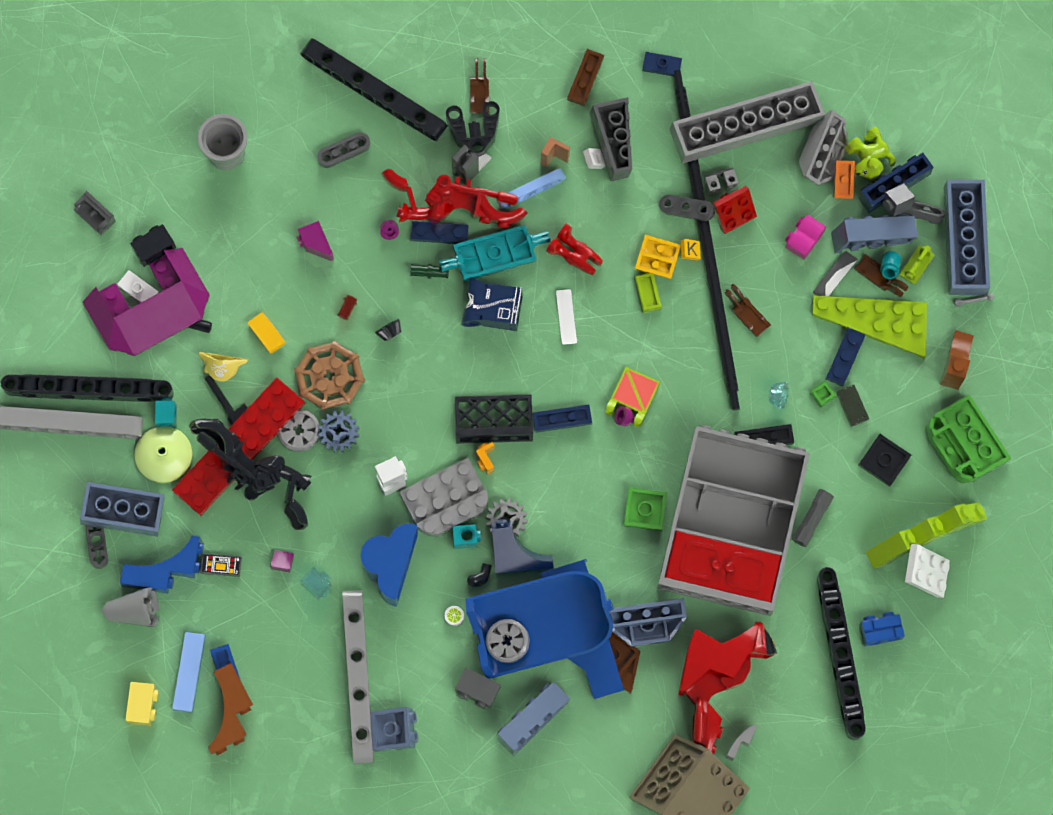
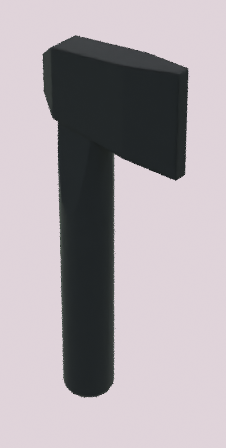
M210 375L206 376L205 381L228 414L229 423L233 425L247 410V406L244 403L234 411L215 380Z

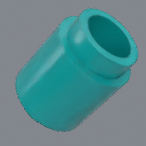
M889 251L883 255L880 271L884 278L893 279L899 274L901 256L898 253Z

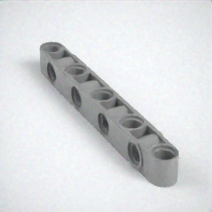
M362 590L343 591L354 764L374 763ZM353 614L360 617L356 623L349 621V617ZM354 653L362 655V659L357 662L353 661L351 657ZM359 691L365 694V697L360 701L354 699L355 693ZM361 730L367 732V737L363 740H359L356 737L357 733Z

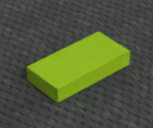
M650 273L636 275L634 278L643 313L661 310L662 306L654 275Z

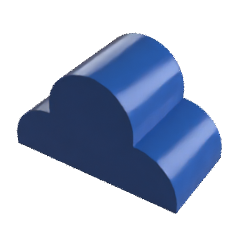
M415 524L398 526L393 530L390 537H372L365 542L361 549V561L365 574L378 582L381 597L392 606L397 607L419 534L418 525Z

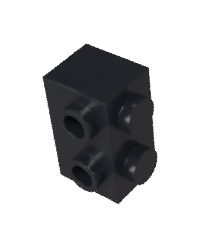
M163 224L153 226L148 233L135 237L132 240L133 242L130 243L132 250L143 267L164 256V250L176 248L175 242Z

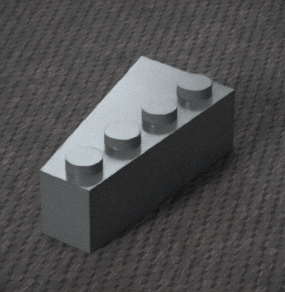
M628 97L595 104L590 111V117L610 181L628 178L632 171Z

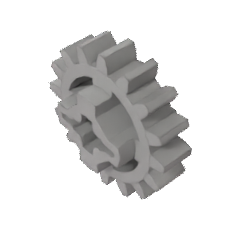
M510 498L507 499V502L500 499V504L493 503L494 509L488 508V512L491 515H486V519L490 520L486 523V526L492 527L491 523H495L497 520H504V516H507L511 521L513 530L514 523L520 520L518 526L513 530L514 535L516 534L520 537V530L525 531L523 524L528 522L527 519H524L527 516V512H522L524 506L518 507L517 500L511 503ZM508 508L514 509L515 512L508 510ZM500 510L501 513L499 514V516L494 518L496 512Z

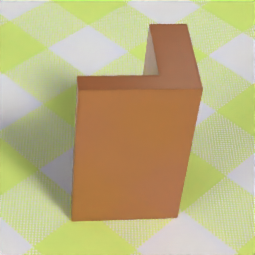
M550 137L541 151L540 165L547 168L554 156L568 163L570 147Z

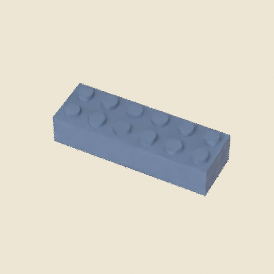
M947 180L944 185L949 295H987L990 289L985 180Z

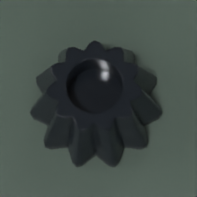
M397 319L388 323L375 333L384 341L395 337L401 333L400 320Z

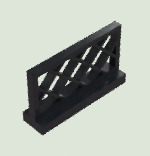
M531 394L455 397L456 444L533 442ZM528 400V406L523 411L516 406L519 401ZM500 401H506L509 404L504 411L496 406ZM459 402H467L471 407L464 412L459 408ZM481 402H487L491 405L485 412L478 407ZM493 408L500 413L495 420L487 415ZM512 408L520 413L514 420L506 414ZM473 409H476L481 414L475 421L468 416ZM503 416L511 422L506 427H501L497 423ZM523 416L529 421V426H520L516 422ZM484 417L491 422L488 427H481L478 423ZM464 418L472 423L468 428H460V422Z

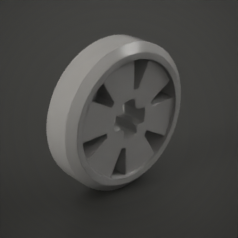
M300 409L279 430L278 437L285 448L293 452H304L311 449L319 440L318 420L312 413ZM298 426L302 427V431H304L300 435H296V431H294L295 428L298 429Z
M503 619L491 626L486 636L488 652L493 658L504 663H513L520 660L528 651L530 644L526 628L521 623L512 619ZM506 636L508 638L512 637L510 640L511 645L509 646L503 644Z

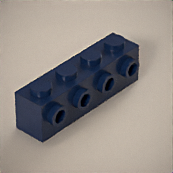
M924 153L918 156L914 155L904 165L896 166L888 175L884 174L872 185L868 184L860 190L859 200L870 213L883 205L882 203L887 191L902 184H905L909 189L931 175L934 167Z

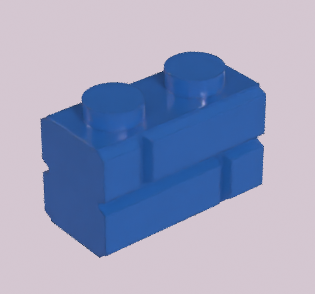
M894 612L882 614L883 617L875 619V616L864 617V621H861L859 624L864 646L902 640L905 634L900 614L894 615Z

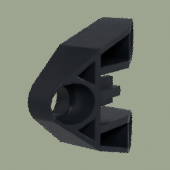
M494 101L484 104L483 128L485 136H481L480 123L472 121V123L468 124L470 138L466 136L462 109L455 105L448 107L446 110V121L457 146L462 148L466 145L469 148L468 153L470 155L472 153H475L478 157L484 155L495 142L500 117L499 105ZM494 107L497 111L495 114L490 115L486 112V109ZM457 111L459 117L452 119L449 117V113ZM479 145L483 148L480 151H474L472 147Z

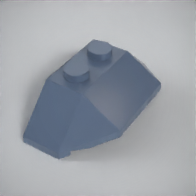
M684 598L619 607L611 610L612 632L631 647L671 641L687 618Z

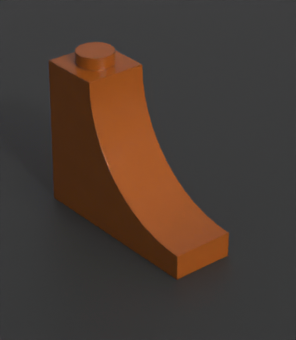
M955 330L940 385L959 390L968 371L970 363L969 354L974 335Z

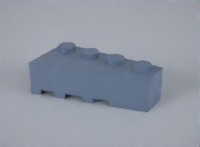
M554 682L551 685L547 683L540 690L541 694L537 698H531L526 704L527 707L522 712L518 711L512 717V721L507 725L505 724L497 732V740L513 756L570 702V698Z

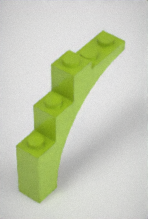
M979 502L953 506L936 517L928 518L908 530L894 534L865 553L873 569L884 567L910 553L911 544L924 546L955 531L985 521L987 519L985 510Z

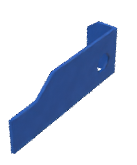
M587 559L541 572V576L545 578L570 571L589 573L585 563ZM609 639L592 652L568 658L586 671L594 699L624 691Z

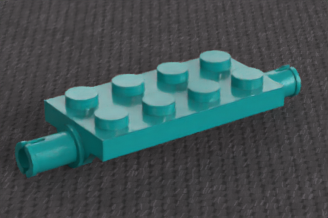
M522 225L454 244L455 257L439 260V265L442 272L455 268L460 269L465 282L469 279L483 277L536 262L535 246L551 242L550 235L548 236V230L532 235L527 232L526 226Z

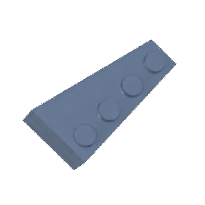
M900 214L896 217L882 215L879 218L865 216L861 219L848 217L831 232L835 254L842 253V250L850 248L852 252L859 251L860 248L869 246L870 249L881 247L884 243H886L887 247L909 244L918 238L915 217L907 216V214Z

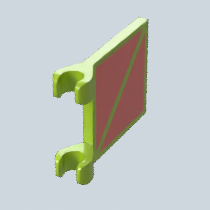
M625 367L607 404L605 413L612 415L617 404L638 412L633 425L639 428L660 385V381Z

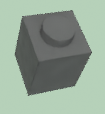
M902 184L887 191L882 204L894 217L911 209L915 196L905 184Z

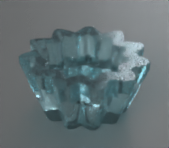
M784 381L771 386L769 401L779 409L784 408L787 403L788 383Z

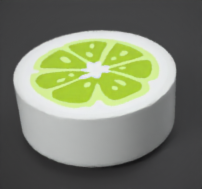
M451 606L445 611V621L449 625L458 626L463 622L464 612L460 607Z

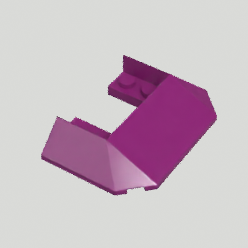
M183 248L164 250L166 256L149 264L163 291L138 305L129 308L116 283L101 291H98L97 287H95L82 303L109 350L136 356L203 319L204 309L210 294Z

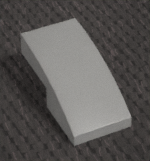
M753 724L736 739L726 759L734 760L740 744L748 747L757 728L756 725Z

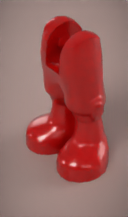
M566 223L558 233L557 238H554L549 244L546 252L551 255L557 254L562 256L569 265L575 266L593 276L596 270L586 260L589 259L597 266H601L603 260L586 243L577 241L571 235L572 227ZM562 243L571 247L574 250V252L569 251L562 245Z

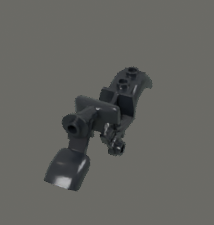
M203 418L193 420L190 423L191 433L198 435L196 437L197 441L209 452L215 453L220 458L223 469L231 473L227 479L228 484L232 480H236L238 485L235 487V490H239L242 486L248 484V487L244 490V496L251 501L255 500L259 495L274 489V485L281 482L280 477L287 480L284 513L290 519L295 530H303L308 526L307 515L303 507L292 498L295 486L297 492L300 489L304 491L312 483L309 480L312 477L311 475L301 474L286 466L284 458L279 455L269 456L259 461L249 459L241 448L244 442H240L238 436L230 432L219 419Z

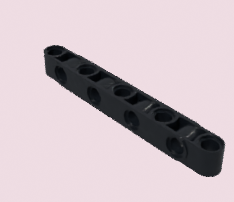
M311 38L300 52V55L305 60L431 140L438 141L448 127L441 118L316 39ZM326 58L332 59L329 63L323 62ZM357 77L363 79L361 82L354 81V79ZM392 97L394 100L387 102L385 98ZM419 116L425 118L422 122H418L415 119Z
M34 374L6 375L1 379V387L7 395L27 398L152 402L160 401L162 398L172 399L174 395L171 384L165 380ZM15 382V386L12 389L6 388L8 383ZM47 384H54L51 390L44 389ZM92 385L90 391H83L84 386ZM125 386L131 387V389H130L129 392H127V393H122V392H121V390H122L123 387H125ZM166 387L169 389L167 394L159 393L162 388Z
M825 567L820 570L817 576V583L840 710L847 737L851 740H859L865 734L866 726L844 606L836 572L833 568ZM822 574H829L831 576V581H824L822 579ZM829 612H837L839 618L836 620L831 619ZM836 650H844L846 657H838ZM844 688H851L853 696L845 695ZM858 726L861 733L859 735L853 734L851 727Z

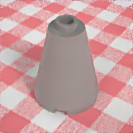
M145 588L106 602L102 609L104 618L111 622L155 627L159 620V616L155 617V611L159 610L155 590L151 591L152 588Z

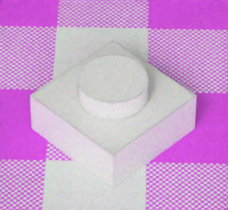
M588 148L583 151L585 162L589 169H602L606 166L601 149Z

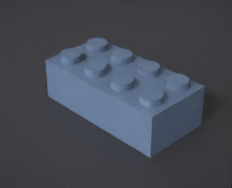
M87 482L80 523L81 525L158 537L164 505V494Z

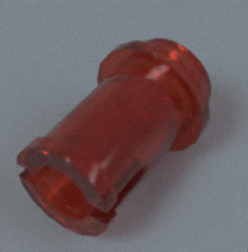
M347 295L346 298H343V305L337 314L338 317L344 320H349L354 306H357V299Z

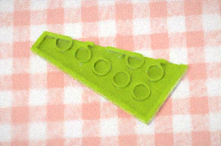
M813 296L812 316L846 327V329L849 327L865 334L868 338L889 346H895L907 353L910 352L918 355L920 358H926L927 302Z

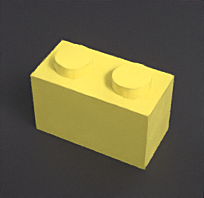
M130 683L125 720L127 724L151 726L152 721H155L156 709L153 708L154 701H158L159 690H156L154 684Z

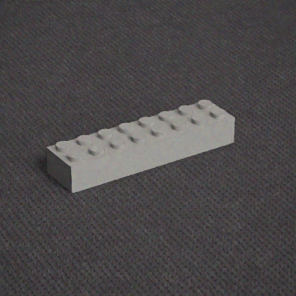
M813 81L674 121L670 127V133L683 164L815 125L825 116Z

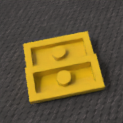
M645 235L635 269L671 279L681 245Z

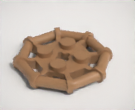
M337 341L312 348L308 347V351L297 368H294L300 391L299 396L309 400L325 411L328 408L344 404L350 405L362 383H365L358 353L355 354L337 344ZM331 351V356L319 359L316 355ZM336 352L347 357L348 360L345 362L341 361V359L335 357ZM313 357L316 362L312 365L311 370H305ZM351 364L353 365L355 377L349 376L347 367ZM327 372L335 374L331 381L328 378H324ZM304 375L310 376L312 385L309 388L306 387ZM349 382H354L352 387L346 394L343 391L345 389V386ZM314 390L319 391L320 393H322V395H324L323 400L313 395L311 392H313ZM336 394L342 396L341 398L328 400V396Z

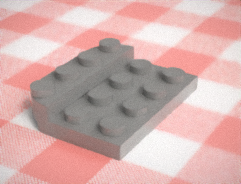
M469 458L399 492L415 525H418V530L428 536L435 537L442 536L443 533L453 529V526H459L475 517H480L488 503L487 491L484 489Z

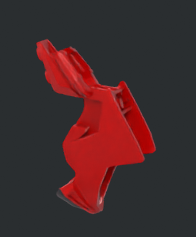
M755 621L753 627L725 643H720L700 630H695L689 643L678 695L682 696L685 694L695 705L692 728L693 743L704 746L713 754H715L717 748L714 745L716 738L720 739L723 727H720L722 722L721 716L708 703L710 698L719 692L742 685L751 670V657L768 659L778 654L775 643L762 622Z

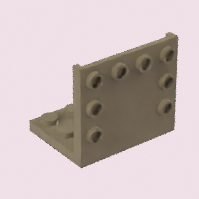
M674 734L629 798L633 802L659 815H732L750 788L711 751Z

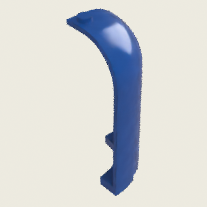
M570 571L465 599L467 616L474 634L477 633L480 643L477 644L481 668L488 679L592 652L606 643L613 631L612 601L607 599L601 582L595 576L586 572ZM503 619H512L521 623L528 631L530 638L526 654L520 660L513 663H504L496 660L490 655L486 646V636L493 624ZM506 636L503 644L509 646L511 645L510 640L512 637L508 638Z

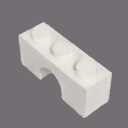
M395 456L375 466L376 478L385 496L406 487L407 473L402 460L398 461Z

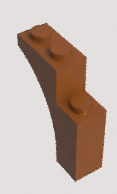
M231 663L214 672L224 699V716L221 728L214 741L208 746L211 754L216 753V755L227 751L226 746L232 743L236 746L245 741L246 733L236 714L244 715L251 711L250 706L253 705Z

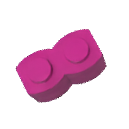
M808 214L805 218L801 217L795 226L797 227L794 233L790 232L785 239V242H787L785 248L803 260L809 255L826 229V226Z

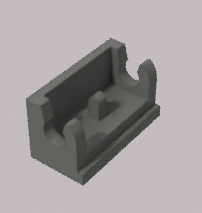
M88 191L74 204L76 207L74 211L100 235L116 222L114 215Z

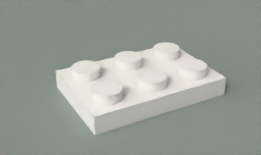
M911 544L905 582L937 598H944L950 560L918 544Z

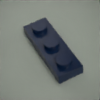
M412 221L411 241L446 244L468 241L469 225Z
M848 327L826 380L839 386H844L866 336L865 334Z
M589 404L532 413L535 433L592 425Z

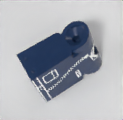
M469 279L467 288L469 302L464 309L461 325L464 327L482 325L484 327L517 331L523 299L522 288L485 284L476 279Z

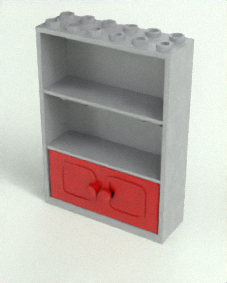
M707 425L696 426L657 589L771 616L776 604L810 453L800 447L791 449L787 448V445L783 443H776L774 445L762 438L753 440L749 439V436L745 434H738L736 436L730 434L728 430L719 429V431L711 430V427Z

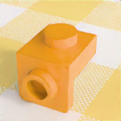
M493 442L481 444L476 451L478 458L476 462L480 470H485L487 475L494 472V466L487 453L495 449Z

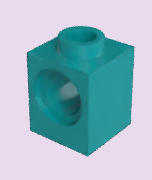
M162 398L160 401H155L156 427L168 426L176 428L177 405L175 401H172L170 398Z
M476 524L453 526L454 549L477 547V542L481 541L480 530H476ZM470 533L473 537L471 540L465 541L462 539V535Z

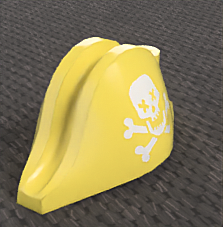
M205 352L198 353L199 357L205 362L204 373H209L217 381H227L234 377L239 367L248 362V359Z

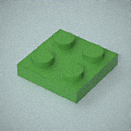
M629 487L624 526L662 531L667 492Z

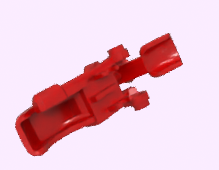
M387 169L381 173L383 179L392 188L407 192L410 207L406 203H403V207L399 206L396 217L400 218L399 223L406 220H428L432 223H438L449 216L452 210L462 208L469 211L473 215L472 218L479 219L481 223L490 224L492 222L497 224L499 228L508 229L510 225L519 222L528 214L524 208H517L510 212L498 211L490 205L486 196L496 198L498 202L514 206L518 201L517 195L503 191L494 192L471 187L470 179H467L465 185H461L459 182L461 177H457L455 182L452 183L449 176L444 174L437 178L436 184L426 195L424 201L429 207H416L411 187H408L407 179L397 175L392 169Z

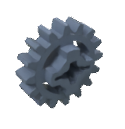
M336 411L333 412V416L326 414L327 420L321 419L323 426H318V429L321 431L318 437L323 438L321 444H327V450L332 447L334 453L337 452V449L344 453L345 447L351 450L350 444L356 445L357 442L354 438H359V433L356 432L359 430V426H354L357 423L356 419L350 420L351 414L349 413L347 416H344V411H341L340 415H337ZM344 423H348L352 430L346 428ZM338 429H341L342 432H340L339 435H336ZM326 434L333 438V442L327 438Z

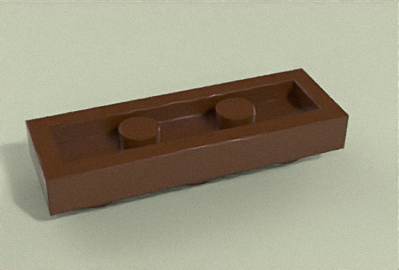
M589 49L586 50L568 94V101L585 107L604 60L603 54Z

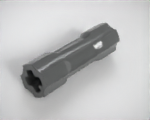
M819 489L809 511L792 538L795 543L802 547H807L818 523L834 498L831 493Z

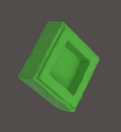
M826 381L809 392L820 408L837 396Z

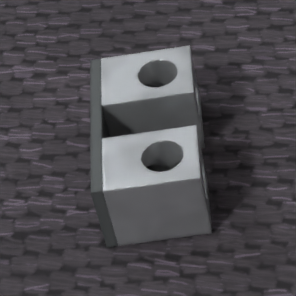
M734 168L712 173L704 177L709 195L720 192L719 177H723L727 190L738 187L739 183Z

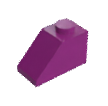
M319 221L298 229L299 236H296L300 247L304 246L306 252L329 261L334 260L333 252Z

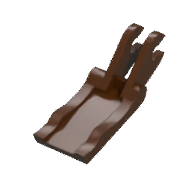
M475 58L476 77H470L471 113H483L484 104L489 102V77H486V58H483V77H478V58Z
M865 254L858 266L856 265L855 271L883 291L888 290L902 297L904 293L900 289L907 291L908 286L898 279L884 278L880 271L881 265Z
M732 284L730 288L740 299V302L738 303L732 292L726 289L724 293L734 305L731 310L758 337L771 324L752 305L750 300L743 296L739 288Z

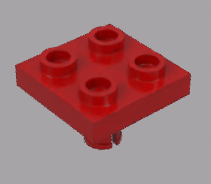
M747 186L731 194L725 193V197L722 195L719 200L713 202L721 231L724 234L757 217L751 193Z

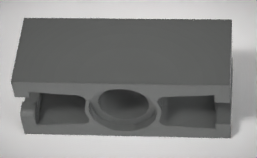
M466 145L452 157V174L455 176L459 174L464 184L467 183V179L472 180L479 173V157L475 153L470 155L468 153L469 148Z

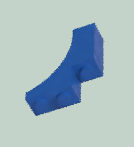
M192 536L179 553L166 561L147 566L123 564L120 580L121 586L140 590L152 588L151 591L155 590V592L168 594L169 589H172L174 584V577H171L172 575L195 578V574L199 573L201 562H198L199 554H203L204 543H201L200 537Z

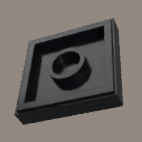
M879 434L858 466L890 487L912 455L882 434Z

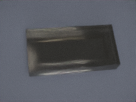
M855 385L836 392L851 427L869 421V416Z

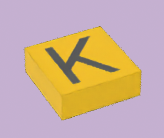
M689 239L680 241L681 259L694 261L701 259L700 241Z

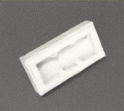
M130 270L117 284L119 288L140 303L159 293Z

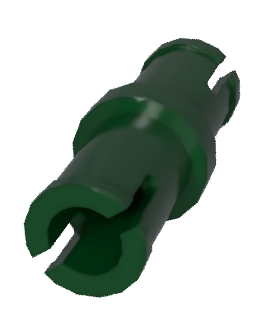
M411 264L410 276L427 277V279H431V277L448 278L449 270L442 272L440 266H432V264Z

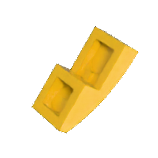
M263 312L247 322L250 329L270 354L286 344Z

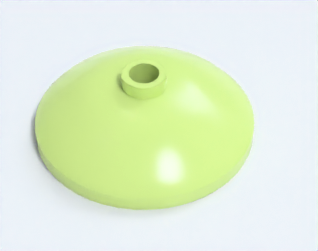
M168 426L155 427L144 433L138 440L134 453L135 463L141 474L157 483H169L182 477L189 469L193 456L188 438L178 429ZM165 449L166 451L164 454H159V450Z

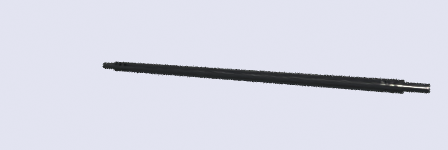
M675 70V95L681 120L691 117L686 87L683 86L681 70ZM697 159L687 162L693 198L705 201L699 161ZM703 208L701 212L705 213L707 208ZM697 220L727 392L730 393L732 410L736 411L740 410L737 394L739 389L709 221Z

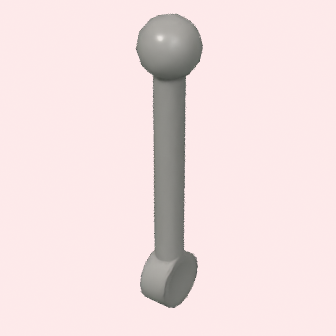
M989 293L987 296L967 300L956 299L955 306L960 307L962 304L982 300L991 301L994 299V295Z

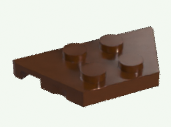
M612 632L609 641L624 690L631 694L641 651L636 647L629 646Z

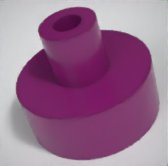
M393 220L382 222L380 225L381 236L387 240L396 238L399 234L398 224Z
M624 406L617 409L614 417L615 423L623 427L633 423L635 419L632 415V410Z

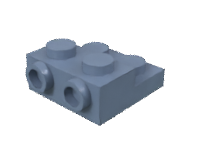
M402 707L370 712L373 751L415 748V743L418 742V733L414 731L417 715L412 708Z

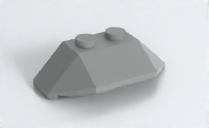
M830 110L812 128L799 159L803 176L816 185H821L834 179L836 160L842 161L846 152L844 148L848 144L845 127L846 119L833 110Z

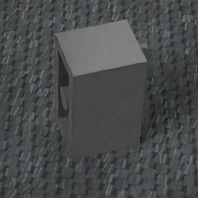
M465 667L455 687V692L458 693V697L464 700L472 699L476 701V706L485 709L486 707L491 708L501 685Z

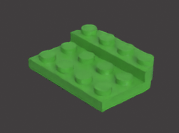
M970 395L937 412L925 428L929 441L950 473L960 483L974 482L1012 459Z

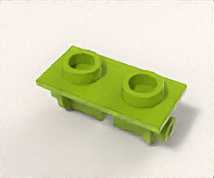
M918 245L899 275L916 285L935 256L931 252V247L928 245L924 247Z

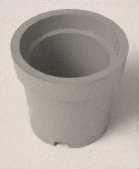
M218 114L208 118L201 125L198 132V144L203 154L216 168L231 170L244 159L247 132L243 123L236 117Z

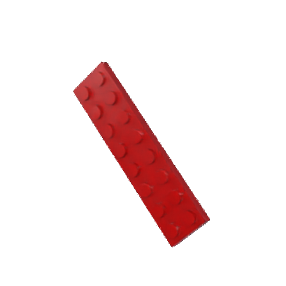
M276 377L228 430L235 433L240 442H244L241 447L244 454L249 459L254 460L278 434L279 430L306 403ZM208 451L172 491L202 516L234 480L229 484L227 483L231 473L223 469V464L215 453Z

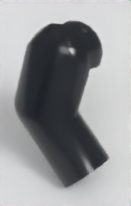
M483 563L480 573L470 575L467 578L468 585L479 587L488 581L492 566Z

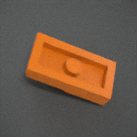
M836 160L833 198L853 199L855 161Z

